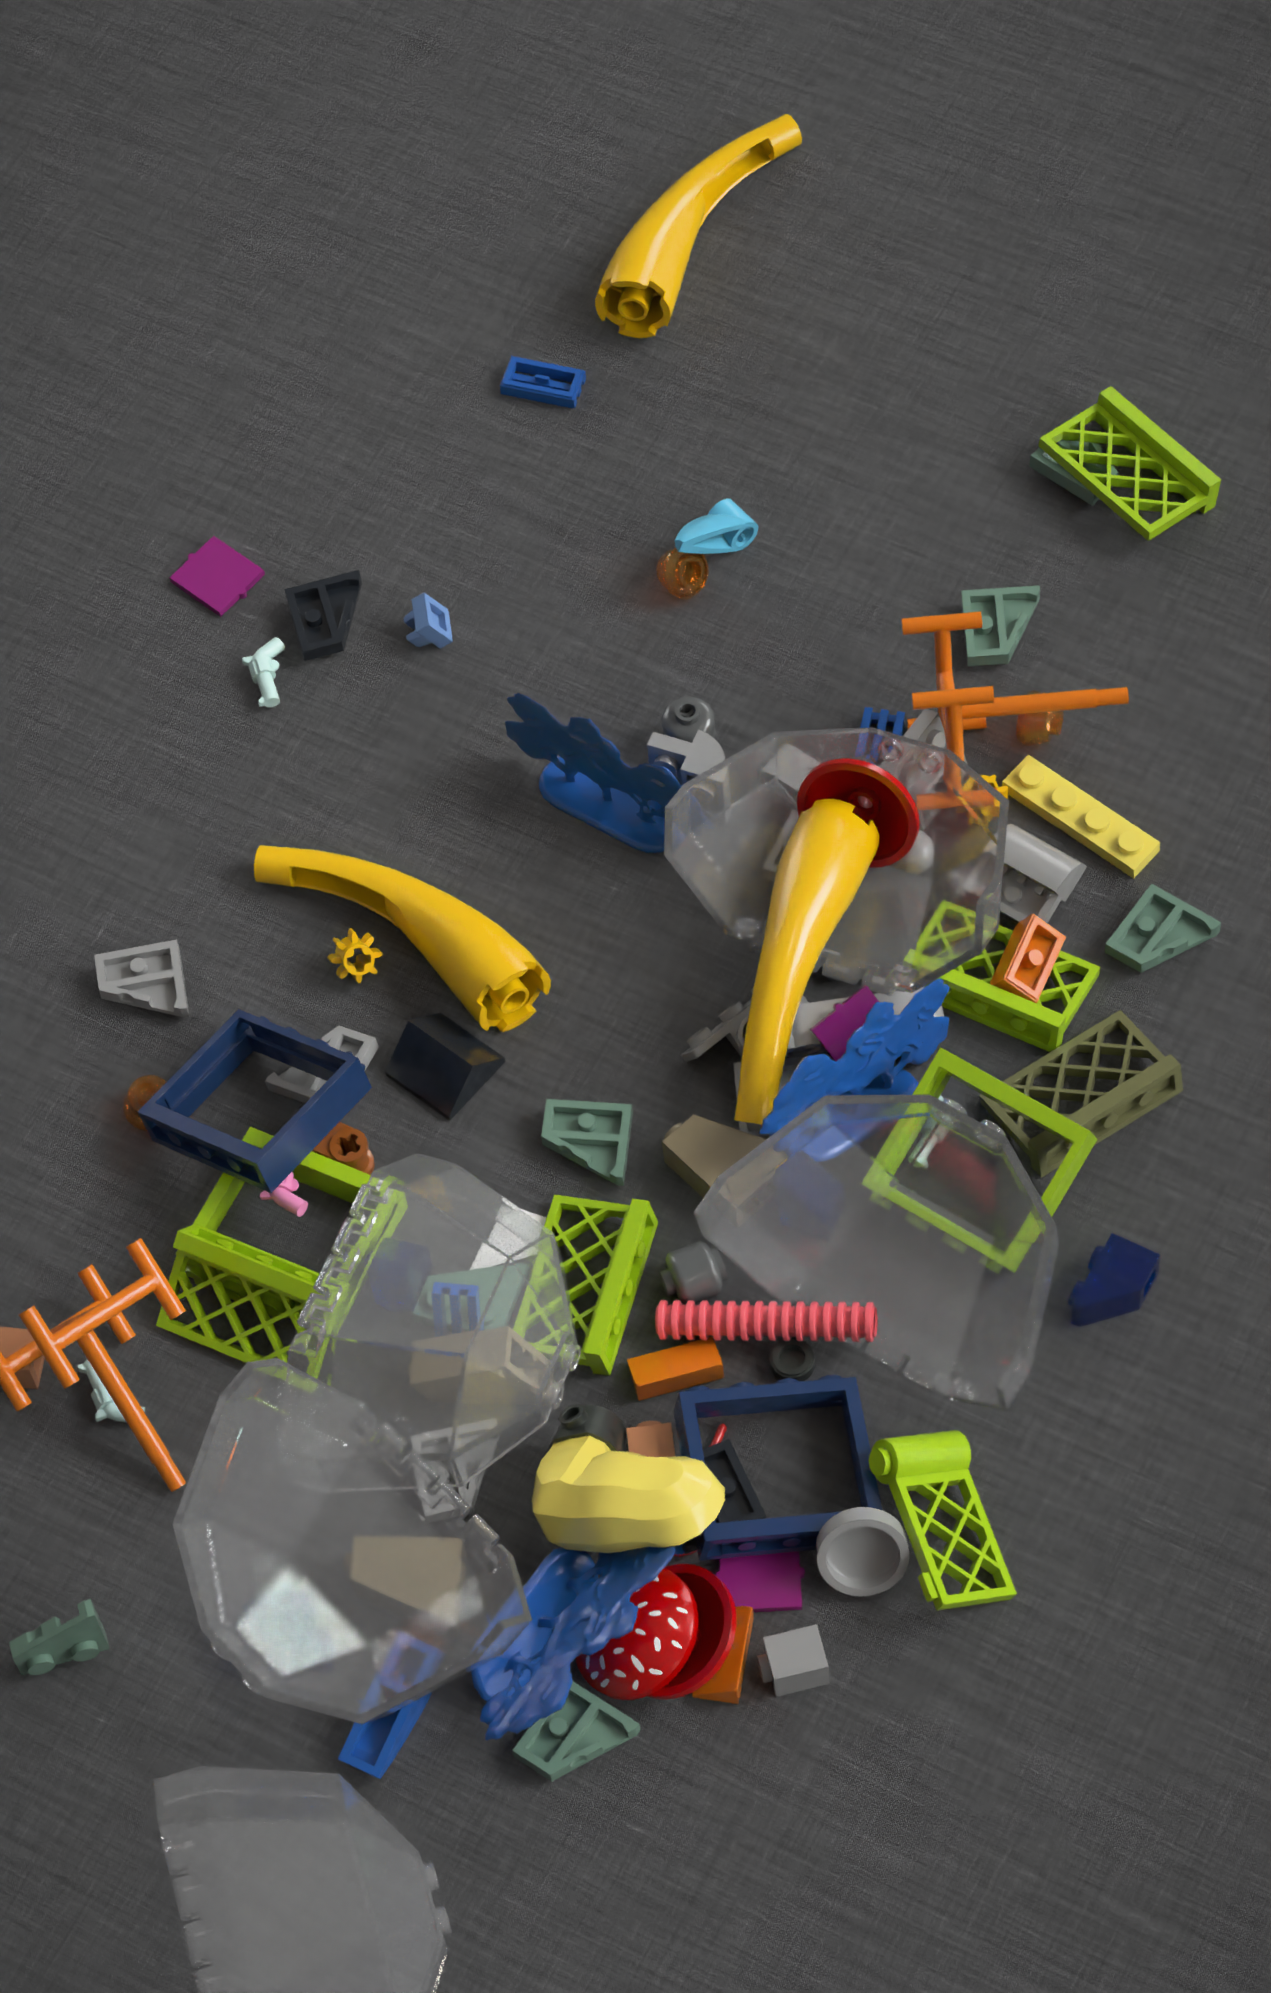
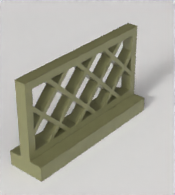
M1121 1010L1002 1081L1029 1097L1053 1099L1051 1109L1057 1113L1060 1100L1083 1102L1082 1108L1072 1114H1059L1090 1130L1097 1138L1095 1145L1183 1091L1181 1064L1171 1054L1165 1057ZM1119 1027L1128 1036L1126 1045L1103 1043L1104 1036ZM1078 1052L1093 1053L1091 1066L1068 1064L1069 1057ZM1100 1055L1124 1056L1122 1068L1098 1067ZM1131 1057L1149 1058L1154 1063L1143 1071L1128 1070ZM1041 1074L1058 1075L1056 1088L1033 1086V1082ZM1065 1076L1087 1077L1086 1091L1063 1089ZM1096 1078L1119 1080L1118 1086L1108 1092L1093 1091ZM982 1094L979 1095L980 1103L1030 1157L1031 1167L1041 1178L1061 1165L1072 1146L1071 1144L1046 1130L1030 1139L1023 1132L1024 1123L1030 1122L1029 1120L1007 1108H1001L998 1103Z

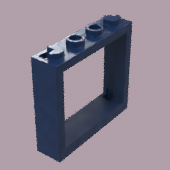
M238 1009L138 1111V1114L153 1142L272 1193L364 1097L372 1086L364 1071L365 1064L360 1063L359 1058L353 1056L351 1051L343 1052L331 1047L321 1039L314 1040L301 1035L292 1027L284 1028L270 1022L264 1016L259 1018ZM253 1051L327 1081L262 1149L189 1118Z
M826 1375L817 1380L800 1382L796 1379L786 1378L778 1380L773 1384L754 1385L749 1382H741L729 1388L709 1389L705 1386H696L684 1392H679L673 1413L681 1457L685 1456L700 1460L704 1464L705 1459L697 1418L842 1406L861 1507L882 1510L876 1476L869 1467L871 1450L856 1377L842 1378L839 1375ZM840 1512L716 1523L714 1520L700 1535L695 1537L699 1561L816 1550V1540L821 1528L830 1518Z

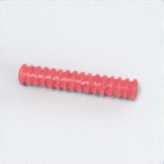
M660 1300L655 1312V1329L660 1340H666L668 1336H672L674 1340H680L682 1336H686L687 1340H694L695 1336H700L701 1340H708L709 1336H713L714 1340L721 1341L723 1336H727L729 1341H734L736 1336H741L743 1341H748L750 1336L755 1337L756 1341H762L764 1337H768L770 1341H776L778 1337H782L784 1341H790L791 1337H796L797 1341L803 1342L805 1337H810L812 1342H817L819 1337H824L826 1342H831L833 1337H837L839 1342H845L847 1338H852L853 1342H859L860 1338H865L867 1342H873L874 1338H876L878 1327L877 1308L873 1302H867L866 1306H861L859 1302H853L852 1306H847L845 1302H839L838 1306H833L831 1301H826L824 1306H819L817 1301H812L810 1306H805L803 1301H798L796 1306H792L790 1301H784L782 1305H778L776 1301H770L769 1305H764L762 1301H756L755 1305H750L749 1301H742L741 1305H737L735 1301H729L727 1305H723L721 1300H716L713 1305H709L707 1300H702L700 1305H696L694 1300H688L686 1305H682L680 1300H674L672 1304H668L666 1300Z

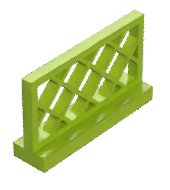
M1112 386L1099 393L1098 403L1039 439L1038 446L1147 541L1193 512L1200 510L1205 514L1216 505L1221 479ZM1094 420L1107 433L1085 431V425ZM1060 440L1079 441L1078 450L1062 449L1056 443ZM1084 442L1107 444L1106 453L1084 451ZM1112 445L1125 446L1134 456L1112 454ZM1083 463L1106 465V474L1090 473L1083 467ZM1111 465L1133 467L1134 477L1111 475ZM1140 468L1152 469L1162 480L1139 478ZM1111 486L1133 488V498L1116 496L1111 491ZM1139 489L1162 491L1161 501L1139 499ZM1167 492L1180 493L1188 501L1185 503L1167 501ZM1138 510L1161 512V518L1149 524L1138 514Z
M946 904L916 952L910 951L903 962L901 990L926 987L934 980L942 979L944 980L943 984H948L950 987L943 1000L942 1007L1048 1052L1060 1047L1065 1030L1099 976L1100 966L1060 950L1049 975L1056 988L1043 990L1038 1002L1034 1003L990 984L995 973L992 964L1000 962L1004 950L987 953L982 942L996 939L1004 942L1005 946H1007L1013 930ZM951 920L965 926L969 933L949 937L945 927ZM974 944L978 956L959 960L954 948ZM946 950L950 962L941 964L926 956L929 953ZM984 966L989 978L979 980L965 974L964 970ZM1073 971L1085 977L1082 982L1064 985L1059 973ZM1061 998L1065 1010L1061 1014L1042 1006L1041 1002Z
M554 1194L510 1328L521 1339L525 1329L540 1321L548 1334L534 1343H525L544 1359L586 1365L591 1367L594 1374L611 1375L658 1226V1220L649 1201L632 1198L631 1204L625 1205ZM563 1210L581 1212L585 1218L564 1232L558 1225ZM611 1216L623 1218L620 1229L605 1238L596 1227L597 1224ZM592 1229L599 1241L577 1254L569 1241ZM565 1244L572 1258L550 1270L546 1263L548 1254ZM606 1251L610 1257L608 1267L591 1276L583 1263ZM579 1266L587 1279L564 1292L557 1279ZM553 1283L560 1296L538 1308L533 1301L536 1292ZM594 1289L598 1295L596 1305L579 1315L571 1301ZM567 1305L575 1318L552 1331L545 1317ZM581 1327L586 1335L581 1351L563 1348L558 1340Z
M198 1224L178 1230L173 1244V1248L178 1250L169 1278V1284L179 1300L187 1297L197 1320L188 1325L174 1319L170 1320L161 1306L156 1326L309 1389L317 1387L340 1306L347 1302L351 1286ZM189 1258L201 1262L209 1280L195 1287L192 1286L185 1272ZM216 1269L223 1271V1273L218 1275ZM230 1274L240 1278L248 1294L231 1303L220 1280ZM212 1284L223 1308L206 1315L196 1295V1291ZM255 1285L263 1288L257 1291ZM180 1287H182L184 1291L181 1294H179ZM269 1290L280 1295L287 1310L270 1319L259 1296ZM251 1300L262 1324L245 1331L234 1307ZM293 1300L300 1302L302 1304L296 1306ZM308 1306L325 1312L320 1330L311 1335L299 1314V1310ZM224 1312L236 1335L227 1341L216 1336L209 1322L210 1319ZM290 1316L301 1340L284 1347L273 1323ZM200 1325L202 1331L194 1327ZM264 1328L275 1350L274 1353L267 1356L255 1353L248 1338V1335ZM318 1337L316 1345H314L312 1339ZM239 1341L241 1347L233 1343ZM301 1344L304 1345L311 1360L307 1374L294 1369L287 1354V1351ZM277 1356L280 1363L272 1360V1358Z

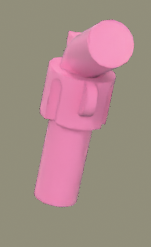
M293 1172L272 1193L265 1190L260 1193L261 1200H273L278 1206L298 1217H301L308 1207L307 1201L292 1193L299 1187L298 1181L294 1179Z

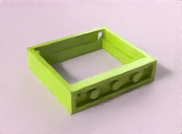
M940 1047L860 1184L871 1191L868 1199L890 1212L895 1205L908 1213L904 1220L927 1233L930 1227H933L944 1233L945 1235L941 1241L954 1250L965 1254L966 1250L970 1248L982 1255L979 1263L994 1273L1002 1276L1006 1269L1018 1276L1095 1145L1097 1138L1090 1130ZM951 1077L1072 1145L1008 1254L888 1186L889 1181Z
M249 1127L242 1141L262 1149L274 1136ZM311 1151L292 1171L294 1179L375 1212L337 1279L350 1285L351 1289L347 1302L340 1306L332 1333V1336L336 1337L405 1215L408 1206L403 1188ZM223 1172L193 1224L217 1231L245 1182ZM189 1258L185 1269L187 1276L193 1278L196 1285L209 1280L201 1262ZM216 1269L218 1275L223 1273V1271ZM230 1274L220 1279L230 1299L237 1301L248 1295L240 1278ZM255 1285L257 1291L263 1288ZM269 1290L259 1295L270 1316L276 1317L287 1311L278 1293ZM293 1300L296 1306L302 1304L300 1302ZM310 1306L299 1310L309 1332H312L313 1329L319 1331L325 1312Z

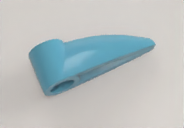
M726 498L715 504L708 515L687 523L679 531L675 539V547L678 552L692 554H717L740 551L754 540L758 532V525L731 499Z

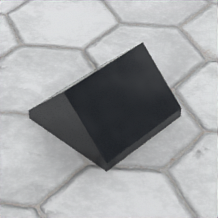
M442 1013L408 1020L387 1065L385 1074L450 1121L506 1061L505 1057Z

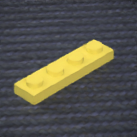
M1027 755L1002 781V786H1007L1008 795L1133 879L1160 851V842L1030 755Z

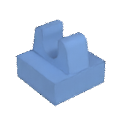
M426 593L411 599L413 610L404 617V623L415 629V631L406 635L407 641L416 647L433 643L437 647L442 648L452 643L448 609Z

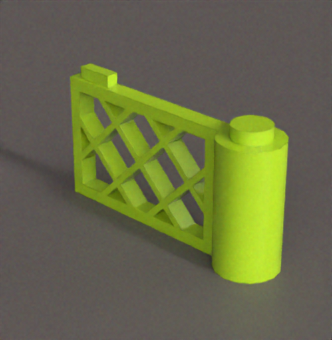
M957 1430L880 1439L876 1441L869 1455L871 1472L882 1484H887L890 1487L922 1571L917 1578L926 1601H933L936 1611L1010 1600L1017 1594L968 1469L971 1462L969 1442L965 1435ZM958 1485L965 1502L962 1508L943 1495L947 1486ZM908 1491H916L931 1501L926 1513L913 1505ZM937 1507L957 1519L952 1531L933 1518ZM964 1525L977 1533L980 1541L978 1549L959 1536ZM927 1530L946 1542L942 1554L928 1545L925 1537ZM953 1548L973 1561L968 1573L949 1560ZM980 1566L993 1575L997 1588L990 1589L975 1578ZM943 1571L962 1584L959 1594L947 1595L941 1579Z

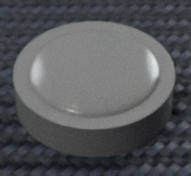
M856 1507L844 1510L834 1515L824 1524L816 1540L817 1564L820 1574L831 1587L844 1594L871 1596L884 1592L893 1587L903 1577L909 1564L908 1540L903 1526L891 1514L880 1509Z

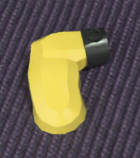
M574 1404L561 1412L559 1416L561 1425L549 1445V1451L540 1461L536 1471L532 1495L533 1513L548 1541L566 1550L600 1553L622 1552L649 1546L666 1548L681 1545L700 1535L717 1518L725 1502V1487L703 1461L685 1456L647 1457L634 1452L624 1451L627 1434L624 1423L615 1413L606 1408Z

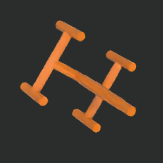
M981 611L901 618L903 635L934 632L937 691L912 693L913 710L938 708L947 747L949 791L917 794L918 811L998 804L997 787L966 790L963 730L986 728V717L1129 704L1128 687L995 698L993 686L955 689L952 672L951 631L982 628ZM917 718L907 719L908 729Z
M139 1238L126 1246V1249L143 1277L115 1295H111L93 1264L77 1274L93 1298V1303L50 1330L35 1305L19 1314L34 1340L4 1358L0 1351V1386L16 1411L32 1403L15 1373L43 1355L63 1388L71 1386L80 1378L62 1349L77 1340L83 1353L151 1463L155 1465L169 1490L173 1492L186 1484V1481L103 1344L93 1331L107 1321L121 1344L136 1336L122 1311L151 1292H154L170 1320L186 1311L142 1238Z

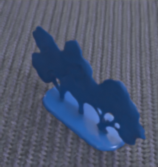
M517 693L514 694V697L507 698L515 713L524 722L505 721L506 734L517 743L527 756L537 760L547 759L551 761L544 767L539 777V790L543 798L555 808L636 850L646 853L663 852L673 848L682 839L683 835L689 838L699 837L700 829L711 830L708 818L698 811L697 801L680 785L668 768L647 763L631 768L620 759V751L610 740L602 737L599 728L591 719L570 717L568 726H565L546 707L526 695Z
M942 979L934 980L917 992L899 1015H894V1003L886 1001L876 1002L866 1015L864 1024L857 1028L847 1040L846 1052L836 1062L830 1060V1057L826 1054L803 1058L794 1070L790 1080L774 1098L773 1110L763 1119L759 1134H770V1146L775 1148L781 1146L786 1153L796 1159L808 1162L824 1161L835 1157L899 1118L919 1084L911 1073L903 1069L904 1066L908 1063L920 1065L926 1062L935 1052L939 1043L947 1037L949 1017H934V1013L940 1008L945 996L949 992L950 987L948 984H943L944 980ZM901 1056L898 1063L894 1066L895 1060Z
M649 1546L614 1553L598 1552L596 1564L585 1551L566 1550L560 1547L554 1549L542 1561L481 1643L473 1658L471 1672L473 1684L480 1697L487 1701L481 1709L480 1722L489 1725L485 1740L500 1739L508 1731L519 1733L531 1727L539 1719L546 1718L563 1708L572 1685L571 1662L581 1654L593 1655L603 1649L610 1639H619L633 1631L638 1606H634L630 1602V1596L645 1584L655 1580L673 1558L675 1546L666 1548Z

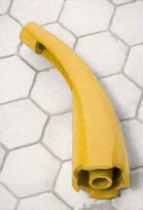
M784 114L736 138L706 157L671 185L642 215L617 247L603 275L595 299V308L602 321H605L607 317L611 322L620 326L618 333L634 338L653 337L656 335L657 329L668 326L698 231L707 215L727 192L745 177L801 145L802 136L800 129L789 114Z
M821 799L815 801L808 810L802 811L777 866L744 1039L734 1117L736 1121L762 1125L763 1119L773 1110L774 1098L779 1091L795 1016L807 982L823 948L853 901L879 847V833L873 821L870 820L866 824L860 817L852 813L855 806L845 801Z
M260 845L256 851L254 860V877L256 882L291 887L297 886L331 893L354 901L392 922L422 953L463 1006L486 1031L491 1026H497L501 1032H505L521 1025L537 1012L532 1004L542 991L545 995L549 993L551 987L549 974L523 945L500 925L471 906L436 887L395 869L341 854Z

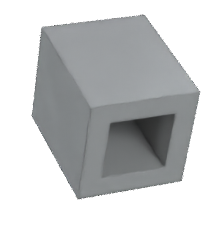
M817 1624L763 1637L764 1654L758 1655L757 1661L763 1683L772 1681L776 1697L830 1684L829 1666Z

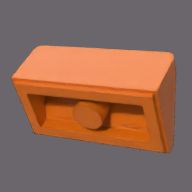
M1031 914L1021 920L1014 928L990 984L1037 1003L1066 936L1035 914Z
M709 1337L708 1340H697L627 1359L638 1401L724 1378L722 1360L713 1337Z
M735 1607L737 1622L731 1650L718 1672L706 1684L693 1692V1698L739 1704L754 1620L753 1607Z

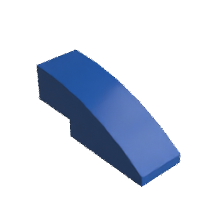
M401 1633L383 1674L377 1673L338 1760L381 1779L423 1712L450 1656Z

